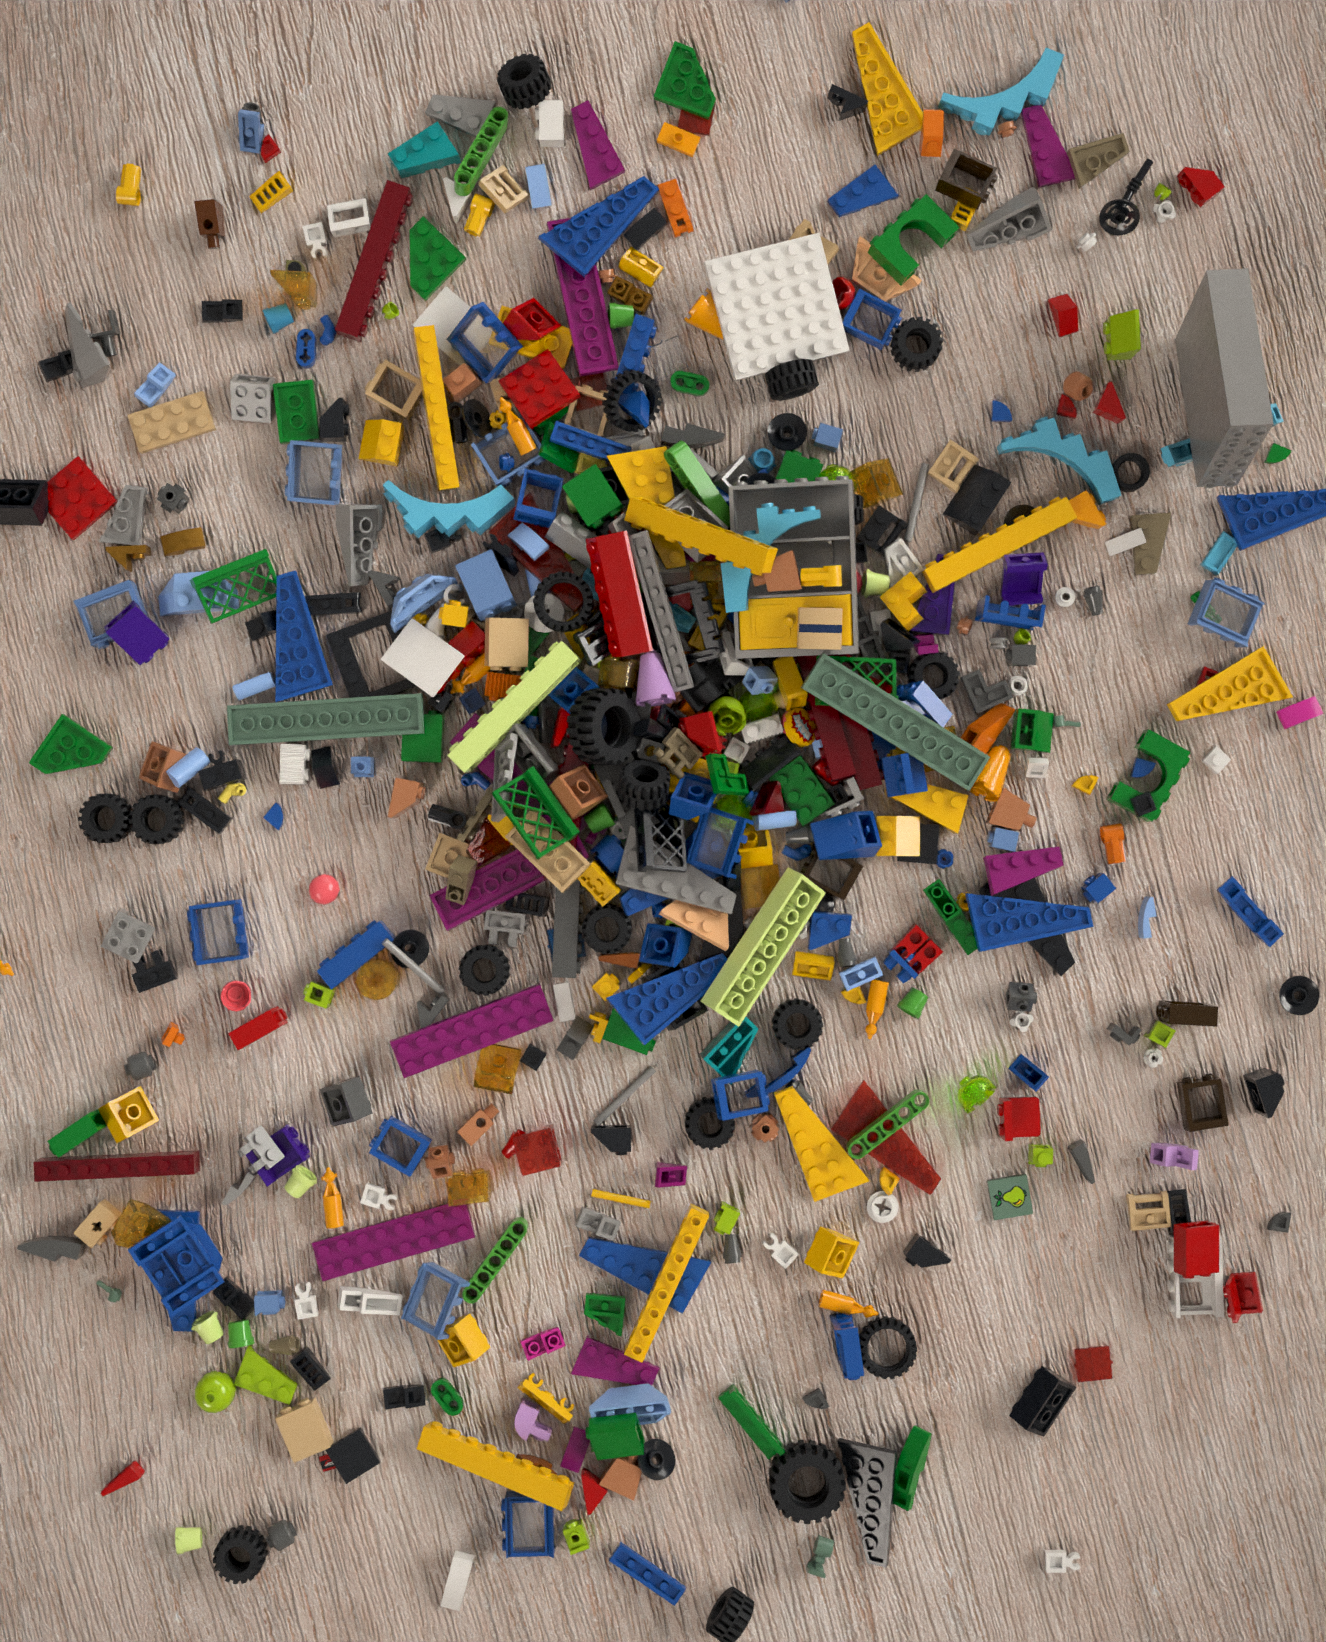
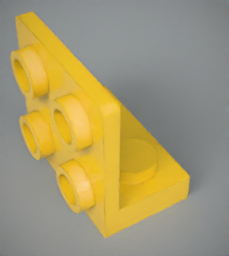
M596 860L578 878L581 885L602 906L606 905L621 891V888L615 884L616 881Z

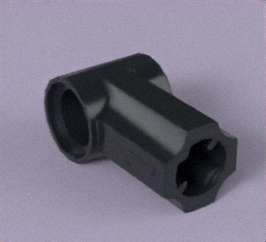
M452 402L447 407L452 442L456 444L468 442L467 426L462 416L463 406L458 402ZM454 408L461 409V414L458 417L451 415Z
M432 804L428 814L429 821L455 829H464L469 819L468 815L464 812ZM457 815L463 817V823L459 826L454 821Z

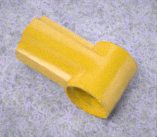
M130 163L123 164L121 183L116 189V201L118 204L140 205L141 192L139 185L142 170L140 166Z
M475 193L464 231L475 237L481 236L487 218L492 215L495 206L492 199Z
M841 565L823 566V568H801V586H842Z

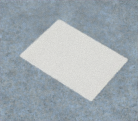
M444 287L413 323V326L434 325L437 347L458 365L467 364L464 358L452 348L447 338L471 307L448 287ZM480 315L476 317L464 333L479 351L489 342L493 332L491 327H484L482 325L484 319Z
M412 618L381 660L431 697H434L462 661L464 655Z

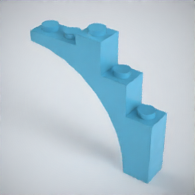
M1045 48L1033 70L1011 88L991 96L976 98L959 97L943 92L938 108L947 114H956L965 121H974L971 129L975 130L979 135L990 136L998 115L1009 121H1017L1025 100H1028L1030 104L1040 106V104L1044 106L1064 54Z
M1270 404L1273 426L1284 422L1277 404ZM1190 438L1161 448L1162 460L1168 467L1175 465L1178 467L1193 461Z
M1040 418L1036 420L1032 427L1033 433L1029 430L1021 433L1020 437L1015 439L1012 436L1004 438L997 446L999 455L1014 451H1031L1061 460L1072 467L1085 480L1092 490L1098 505L1116 500L1122 496L1107 450L1100 452L1099 449L1087 455L1081 434L1074 436V433H1070L1061 439L1055 418Z
M390 480L383 484L384 496L390 503L394 501L397 505V510L403 515L405 530L410 535L414 534L417 538L421 537L434 525L440 533L443 534L445 532L450 537L465 523L472 532L476 531L479 535H482L515 507L514 497L502 485L474 500L441 504L415 498L400 490Z
M773 503L761 504V508H756L759 534H756L755 530L744 531L743 536L770 546L779 536L791 528L805 522L821 519V512L819 509L816 510L815 506L803 507L802 512H795V509L782 510L783 514H779V507L773 506ZM728 560L726 563H721L726 613L748 611V592L753 573L750 572L751 569L746 567L744 569L734 567L733 562Z

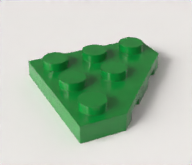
M675 41L656 88L654 100L709 120L716 103L714 93L711 91L694 49Z
M423 216L409 230L410 286L426 302L465 262L466 257Z
M61 714L29 761V764L44 774L103 764L113 747L65 714Z

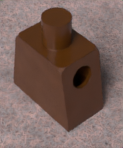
M215 199L194 201L199 234L207 239L208 249H219V238L225 237L222 205Z

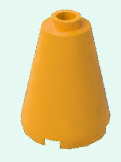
M707 288L705 291L708 294L699 297L688 312L691 315L689 319L685 316L683 320L724 340L712 293Z
M1003 745L994 746L987 753L990 759L969 791L977 797L979 794L985 796L984 800L997 802L1001 796L1011 759L1009 749Z

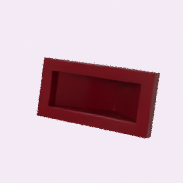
M779 781L763 783L749 813L751 816L784 811L781 783Z

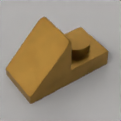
M147 545L106 547V551L130 572H132L131 557L135 560L145 559V556H151V548Z

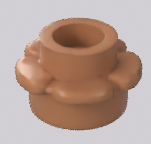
M1013 121L1004 122L998 125L999 131L997 134L1002 135V138L1012 136L1017 126H1014Z
M614 269L598 271L601 283L613 282V278L616 277Z
M966 616L965 619H960L957 629L960 630L959 634H969L973 625V620L969 619V616Z

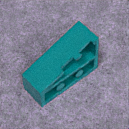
M438 121L388 153L389 159L401 179L425 173L427 170L444 168L443 166L461 163L459 153Z
M747 1016L739 1027L730 1021L700 1053L701 1057L722 1077L736 1074L754 1040L758 1027Z

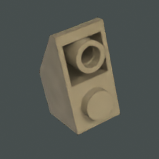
M460 855L457 856L449 868L446 900L465 905L475 878L476 860Z

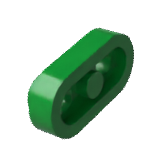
M677 371L673 373L670 380L671 387L676 392L700 397L709 391V380L703 375ZM678 380H683L684 384L678 385L676 382ZM702 384L703 388L701 390H698L696 388V385Z
M436 1379L431 1387L432 1396L448 1415H458L464 1406L462 1397L447 1379ZM443 1385L445 1390H440L438 1386ZM456 1401L457 1405L452 1406L450 1402Z

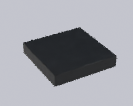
M920 823V856H897V861L937 865L941 825Z
M361 1427L325 1450L346 1484L381 1462Z

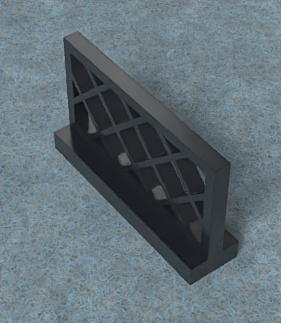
M668 794L667 801L671 800L672 794ZM667 801L657 809H634L639 872H646L647 870L687 872L684 819L670 815L665 820L658 812L663 807L669 813L670 807L667 805ZM653 816L662 823L658 828L651 823ZM671 817L678 823L676 830L668 823ZM663 826L671 833L667 839L659 831ZM655 834L663 842L659 847L653 843L652 837ZM673 836L679 841L677 849L669 842ZM664 845L673 852L668 858L660 850ZM656 853L663 859L664 863L662 865H654ZM674 855L680 860L681 867L675 866L670 861Z

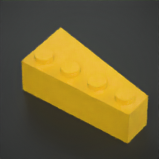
M927 784L928 791L889 797L954 834L959 832L968 799L966 794Z

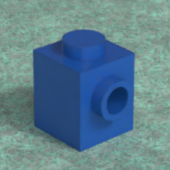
M1098 873L1096 876L1091 875L1084 881L1085 885L1081 887L1084 891L1082 893L1088 902L1093 903L1101 902L1117 889L1104 873Z

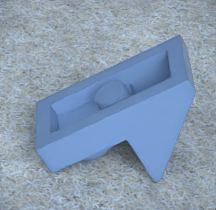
M240 109L238 112L240 151L260 154L264 133V124H260V112Z

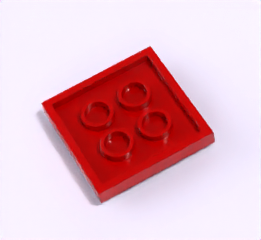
M549 349L498 381L530 429L581 397Z
M79 456L47 482L49 514L72 540L78 538L118 502Z

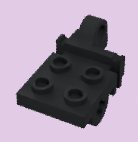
M717 658L698 662L689 667L694 687L679 692L693 711L698 713L743 680L745 675H725L723 667Z

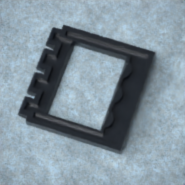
M698 579L666 586L665 589L668 597L689 592L705 649L685 654L688 665L718 658L719 653L725 652L721 637L714 639V636L720 634L716 618H708L715 615L711 599H703V597L709 596L706 581L699 582ZM642 592L641 597L652 648L656 650V653L661 654L664 662L644 592Z
M392 611L326 635L350 698L395 695L417 687L406 678L369 693L349 641L351 637L386 625L393 643L402 630L400 629L396 633L392 630L390 625Z

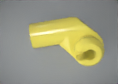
M230 783L225 787L218 799L226 804L231 796H243L246 793V787L242 783Z

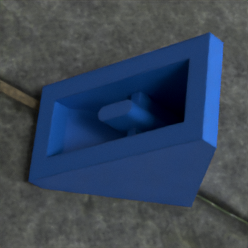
M643 391L620 395L618 401L620 409L646 428L649 424L650 401Z
M1022 1054L1008 1068L1035 1092L1049 1078L1047 1074Z

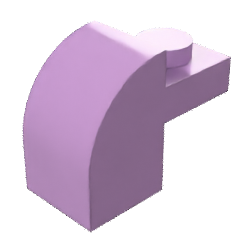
M1151 1143L1150 1163L1165 1167L1177 1166L1189 1170H1197L1199 1150L1180 1144Z
M522 1398L514 1421L518 1435L525 1441H527L529 1434H532V1437L536 1440L548 1441L552 1428L535 1421L540 1405Z

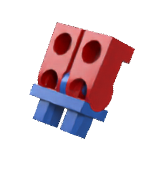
M914 923L908 932L888 951L889 955L884 959L883 963L890 970L899 963L903 969L895 976L904 984L912 977L915 979L943 951Z

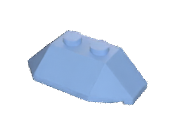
M209 571L174 574L158 596L160 616L205 613L199 597L189 580ZM225 579L221 581L219 588L230 592L232 587ZM208 586L200 589L204 597L212 599L215 589ZM234 587L233 594L238 595V589ZM217 591L214 601L225 605L228 595ZM231 596L228 607L238 609L239 599ZM212 604L210 611H223V608Z
M425 574L415 578L409 587L400 589L394 597L390 622L394 633L407 625L416 614L423 613L444 597L445 589L452 584H457L455 577Z
M639 1384L609 1388L589 1406L591 1418L636 1412L640 1425L659 1422L666 1415L671 1414V1407L666 1395L650 1384Z

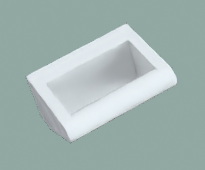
M366 198L327 205L330 230L334 238L370 230L371 219ZM363 207L364 217L335 222L333 213Z
M722 631L719 638L721 637L725 652L719 653L724 674L746 675L748 668L754 667L752 658H743L744 662L736 659L734 649L735 634L729 631Z

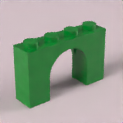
M927 194L921 199L919 197L915 199L908 211H902L894 224L890 222L883 230L884 233L881 236L876 235L869 243L871 246L868 254L900 286L915 274L919 266L902 248L899 240L901 232L907 229L921 230L942 249L955 237L960 228Z
M1147 729L1143 730L1134 748L1154 758L1161 768V781L1150 792L1157 810L1139 817L1147 822H1153L1161 813L1160 807L1162 803H1166L1171 795L1169 791L1172 785H1176L1178 782L1180 770L1188 764L1190 751ZM1119 781L1114 783L1106 800L1136 815L1129 799L1142 793Z

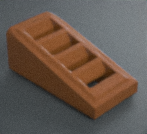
M640 953L601 954L598 960L636 969Z

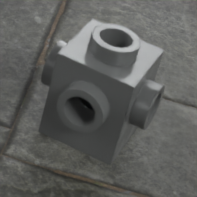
M167 483L166 486L160 488L157 500L162 503L160 507L169 513L173 510L180 514L186 508L190 497L184 494L186 490L175 483L172 486Z
M1009 982L1006 991L1007 1010L1031 1012L1033 1004L1037 1002V992H1034L1033 984Z

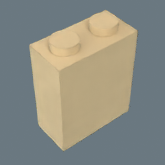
M485 618L484 666H490V670H502V666L510 667V671H522V667H528L529 619Z
M316 1397L310 1400L309 1398H304L294 1407L290 1405L283 1407L275 1418L293 1463L330 1448L334 1442Z

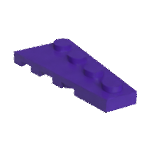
M944 554L936 555L935 560L937 563L944 560L942 557ZM955 582L932 593L928 583H926L925 590L927 592L921 597L917 612L922 616L923 620L910 630L911 632L949 635Z

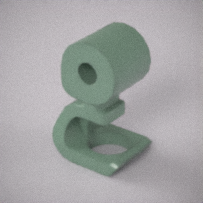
M820 1535L817 1536L813 1546L815 1556L806 1565L807 1573L825 1579L826 1574L822 1564H824L825 1558L831 1557L834 1540Z

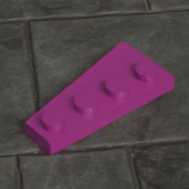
M1042 105L1023 108L1021 110V117L1038 188L1075 180L1069 157Z
M1060 847L983 857L991 896L1064 866Z
M586 1336L571 1374L633 1385L650 1384L652 1386L659 1367L644 1360L641 1363L624 1355V1351Z

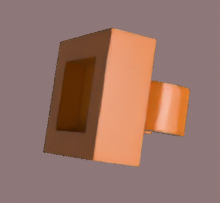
M170 1021L161 1038L163 1045L170 1047L172 1042L182 1045L185 1037L184 1034L178 1032V1024Z

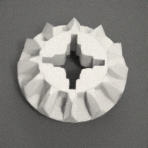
M884 1191L871 1194L867 1201L869 1216L879 1223L891 1221L898 1212V1202L895 1196L892 1194L888 1196ZM885 1199V1205L890 1209H883L879 1212V1207L876 1204H881Z

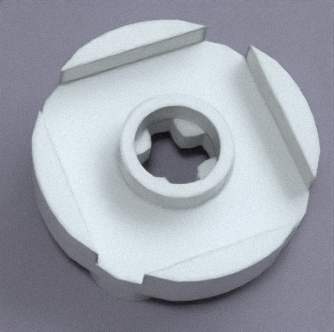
M547 593L544 606L545 609L550 610L548 615L556 621H563L564 607L562 602L556 596ZM532 596L526 603L524 611L525 619H529V626L538 632L547 633L553 631L539 620L534 610V596Z

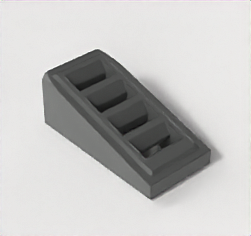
M1080 1139L1069 1145L1068 1150L1085 1180L1093 1184L1095 1183L1087 1146Z

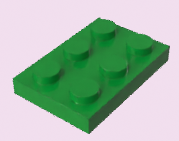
M310 379L273 384L280 444H289L290 440H320L314 381Z
M802 755L769 778L771 782L779 781L781 783L782 797L790 809L796 811V817L802 826H805L836 804Z

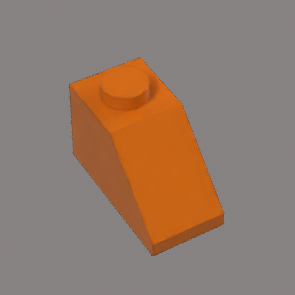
M923 109L919 144L921 156L941 157L944 123L943 110Z

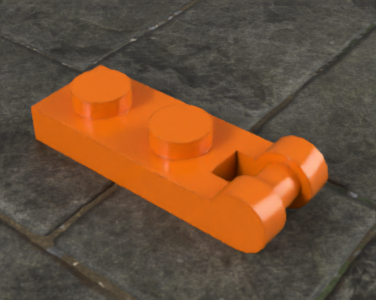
M673 179L658 184L659 194L674 237H679L684 232H694L677 180ZM683 220L684 224L678 226L676 222Z

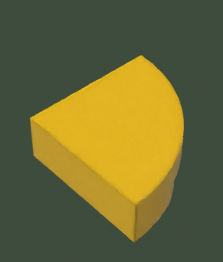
M1094 775L1082 776L1075 780L1071 786L1090 795L1099 777Z
M642 963L628 976V981L631 984L635 982L652 964Z
M860 986L846 991V989L840 991L842 996L852 1003H867Z
M883 1167L879 1174V1181L883 1191L889 1196L892 1194L900 1178Z

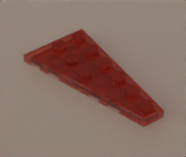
M529 492L523 498L522 505L539 509L532 494ZM516 506L488 532L489 535H495L501 545L506 544L513 551V557L540 582L552 573H574L562 549L545 538L549 528L513 519ZM521 523L532 529L549 545V549L535 561L508 538V535ZM563 582L549 589L574 613L583 605L582 593L572 584Z
M864 1079L831 1127L832 1131L847 1141L887 1111L886 1107ZM885 1120L883 1128H890L893 1124L892 1120ZM902 1128L868 1153L929 1195L933 1193L941 1181L940 1176ZM868 1133L867 1140H875L877 1133ZM854 1144L855 1146L861 1149V1145Z

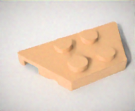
M861 236L858 238L851 279L853 283L885 302L920 285L922 280L912 275L900 286L868 254L871 246L869 242Z
M677 900L659 912V915L720 949L726 951L729 948L728 914Z

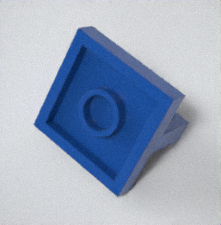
M909 753L881 758L887 797L928 791L924 764L909 755Z

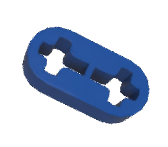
M302 329L298 333L296 360L302 368L306 369L311 368L316 360L317 340L314 333L309 329ZM308 334L309 337L312 339L308 340V344L306 347V344L304 340H302V338H305ZM305 351H307V355L311 358L307 360V363H304L301 359L305 357Z

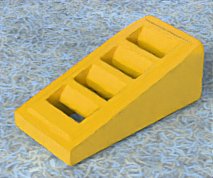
M278 171L249 197L262 214L292 193L293 190L282 173ZM279 182L283 186L281 189L277 185ZM272 187H274L275 190L277 191V193H276L275 195H274V193L271 191V188H272ZM266 191H267V192L269 193V195L271 196V198H270L269 200L267 199V197H266L265 194H264ZM259 196L265 201L263 205L258 200Z
M958 201L950 218L960 227L959 229L966 231L976 209ZM959 207L969 211L970 213L968 214L959 210ZM956 213L959 214V215H961V216L966 217L967 220H964V219H962V218H960V217H957V216H956Z

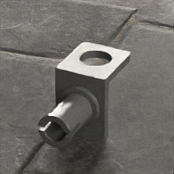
M108 310L112 330L91 334L92 339H101L106 357L117 355L112 337L121 334L114 310Z

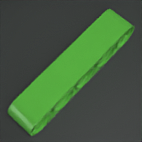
M495 107L491 110L455 173L454 190L460 196H467L472 192L507 130L508 112L503 107Z
M678 441L664 452L665 460L683 487L688 489L723 523L730 527V508L689 446L684 441Z
M919 1089L910 1092L847 1142L846 1149L849 1155L854 1159H860L926 1109L929 1105L928 1095ZM917 1095H923L924 1097L921 1104H915L914 1102ZM907 1107L908 1114L903 1117L899 1116L900 1108ZM885 1120H892L893 1124L890 1128H883ZM870 1132L877 1133V1137L873 1141L867 1140V1135ZM854 1144L861 1145V1150L858 1153L851 1152Z
M516 1217L511 1221L468 1281L470 1286L465 1287L462 1292L465 1302L473 1304L479 1300L521 1242L528 1229V1223L525 1218ZM517 1223L522 1224L524 1230L517 1232L513 1226ZM509 1240L512 1246L505 1248L502 1245V1241ZM492 1256H497L500 1258L501 1262L498 1264H494L491 1262L490 1258ZM485 1272L489 1278L482 1280L479 1277V1273ZM473 1288L477 1291V1295L470 1296L467 1290Z

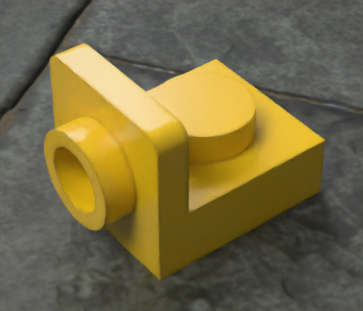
M595 1011L594 1014L590 1013L589 1018L598 1021L599 1025L594 1024L591 1035L594 1036L593 1041L601 1043L609 1019L605 1018L606 1014Z

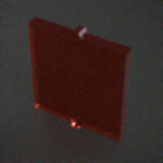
M715 105L709 120L681 109L678 128L692 134L709 136Z
M603 373L570 379L575 387L576 385L581 387L582 384L591 386L593 391L599 393L600 390L607 391ZM580 394L581 397L578 399L576 410L581 411L602 406V401Z
M1108 1345L1074 1349V1367L1076 1368L1078 1382L1113 1379L1111 1368L1113 1361L1110 1359Z

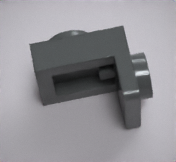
M1110 1023L1106 1028L1111 1032L1109 1036L1118 1043L1122 1041L1129 1046L1131 1043L1134 1044L1140 1038L1139 1033L1142 1031L1139 1027L1133 1026L1127 1034L1114 1023Z

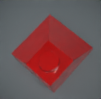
M535 298L511 309L503 322L517 340H540L562 326Z
M712 711L679 719L678 728L694 745L707 753L722 750Z

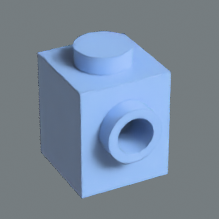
M754 666L748 668L742 683L752 695L771 694L778 677L768 666Z

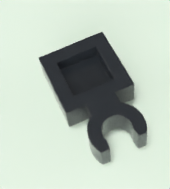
M435 529L425 533L424 537L431 553H435L450 547L449 541L457 542L461 540L462 535L454 536L452 534L448 537L445 532L442 534Z

